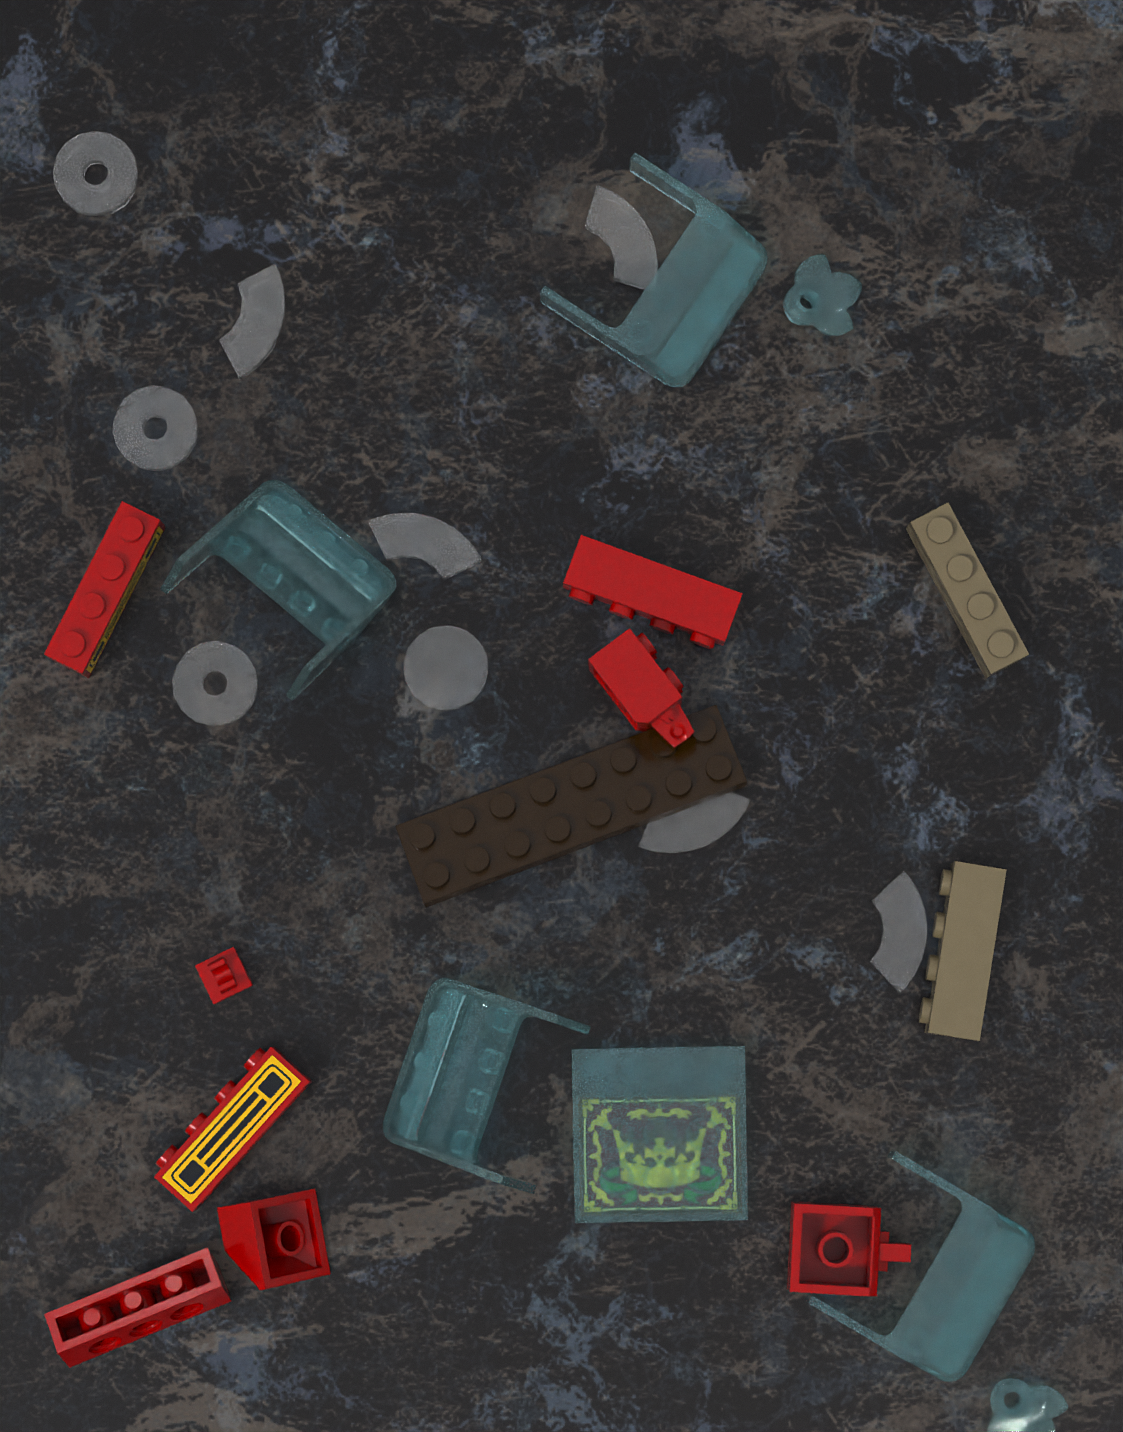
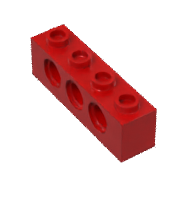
M207 1247L44 1315L57 1354L70 1368L229 1303L231 1298L218 1262Z

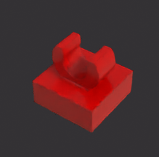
M235 947L195 965L214 1005L254 986Z

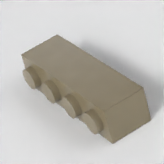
M946 503L911 521L906 530L985 679L1025 659L1029 653L950 504Z
M958 861L951 863L950 870L943 869L939 895L946 896L943 913L936 912L932 937L939 938L937 955H929L925 977L926 980L932 981L930 998H922L919 1013V1023L926 1024L924 1033L980 1041L1007 869Z

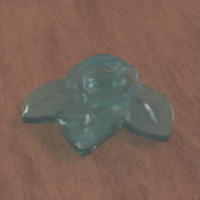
M817 254L811 256L796 269L795 286L790 288L783 301L785 314L791 322L802 326L813 325L824 335H843L853 329L852 320L845 310L852 306L859 298L862 284L857 278L847 273L835 272L831 274L826 255ZM800 298L807 299L811 303L812 308H804L800 303Z
M1006 1378L998 1382L992 1389L990 1404L994 1415L989 1422L987 1431L1055 1432L1051 1418L1064 1413L1068 1409V1405L1062 1395L1050 1386L1036 1385L1029 1387L1020 1379ZM1009 1392H1016L1019 1395V1403L1012 1408L1006 1407L1004 1404L1005 1395Z

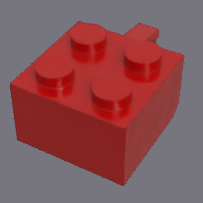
M629 628L588 659L589 670L635 731L645 732L653 728L675 749L695 733L681 708V694L683 693L682 688L684 686L669 667L662 671L655 662L657 651L643 633L635 636Z
M791 1201L787 1289L790 1292L877 1296L878 1271L887 1272L888 1261L911 1262L912 1244L889 1242V1232L880 1231L881 1208L878 1206Z

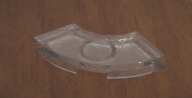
M597 186L585 223V229L600 236L610 248L615 263L614 281L654 292L658 269L657 253L647 224L635 208L626 200L608 189Z
M275 264L237 283L242 298L240 316L233 329L219 339L239 380L254 371L268 357L276 344L285 318V293Z
M394 513L368 521L387 561L401 557L420 559L434 567L443 580L482 562L476 549L459 531L434 517L417 513Z
M730 792L648 823L638 847L648 851L669 854L684 853L703 848L724 836L738 822L745 812L750 799Z
M904 871L872 900L880 914L883 933L879 949L869 962L898 993L909 984L918 970L927 940V920L923 902L912 880Z

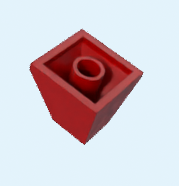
M315 1189L217 1207L224 1251L259 1290L331 1274Z

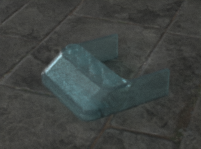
M634 153L630 159V172L695 214L694 218L621 325L617 327L604 325L547 286H544L540 292V302L665 385L681 387L693 379L763 275L768 260L767 252L764 246L727 212L639 154Z
M269 480L261 484L176 560L160 588L165 594H168L210 556L217 555L227 560L326 644L303 667L287 692L286 696L294 700L351 645L387 603L396 589V580L387 567L293 488L284 482Z
M449 978L436 980L426 994L384 1117L383 1131L385 1137L396 1145L501 1185L534 1194L537 1185L486 1167L479 1162L477 1154L523 1020L529 1016H534L587 1035L591 1026Z
M891 1150L887 1156L889 1159L958 1198L961 1203L960 1215L897 1325L889 1334L881 1335L811 1293H808L805 1300L808 1304L937 1379L946 1382L956 1381L967 1373L1035 1252V1241L1032 1234L1025 1227L897 1151Z

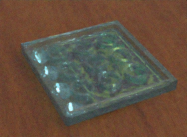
M744 1045L572 1048L575 1223L748 1220Z

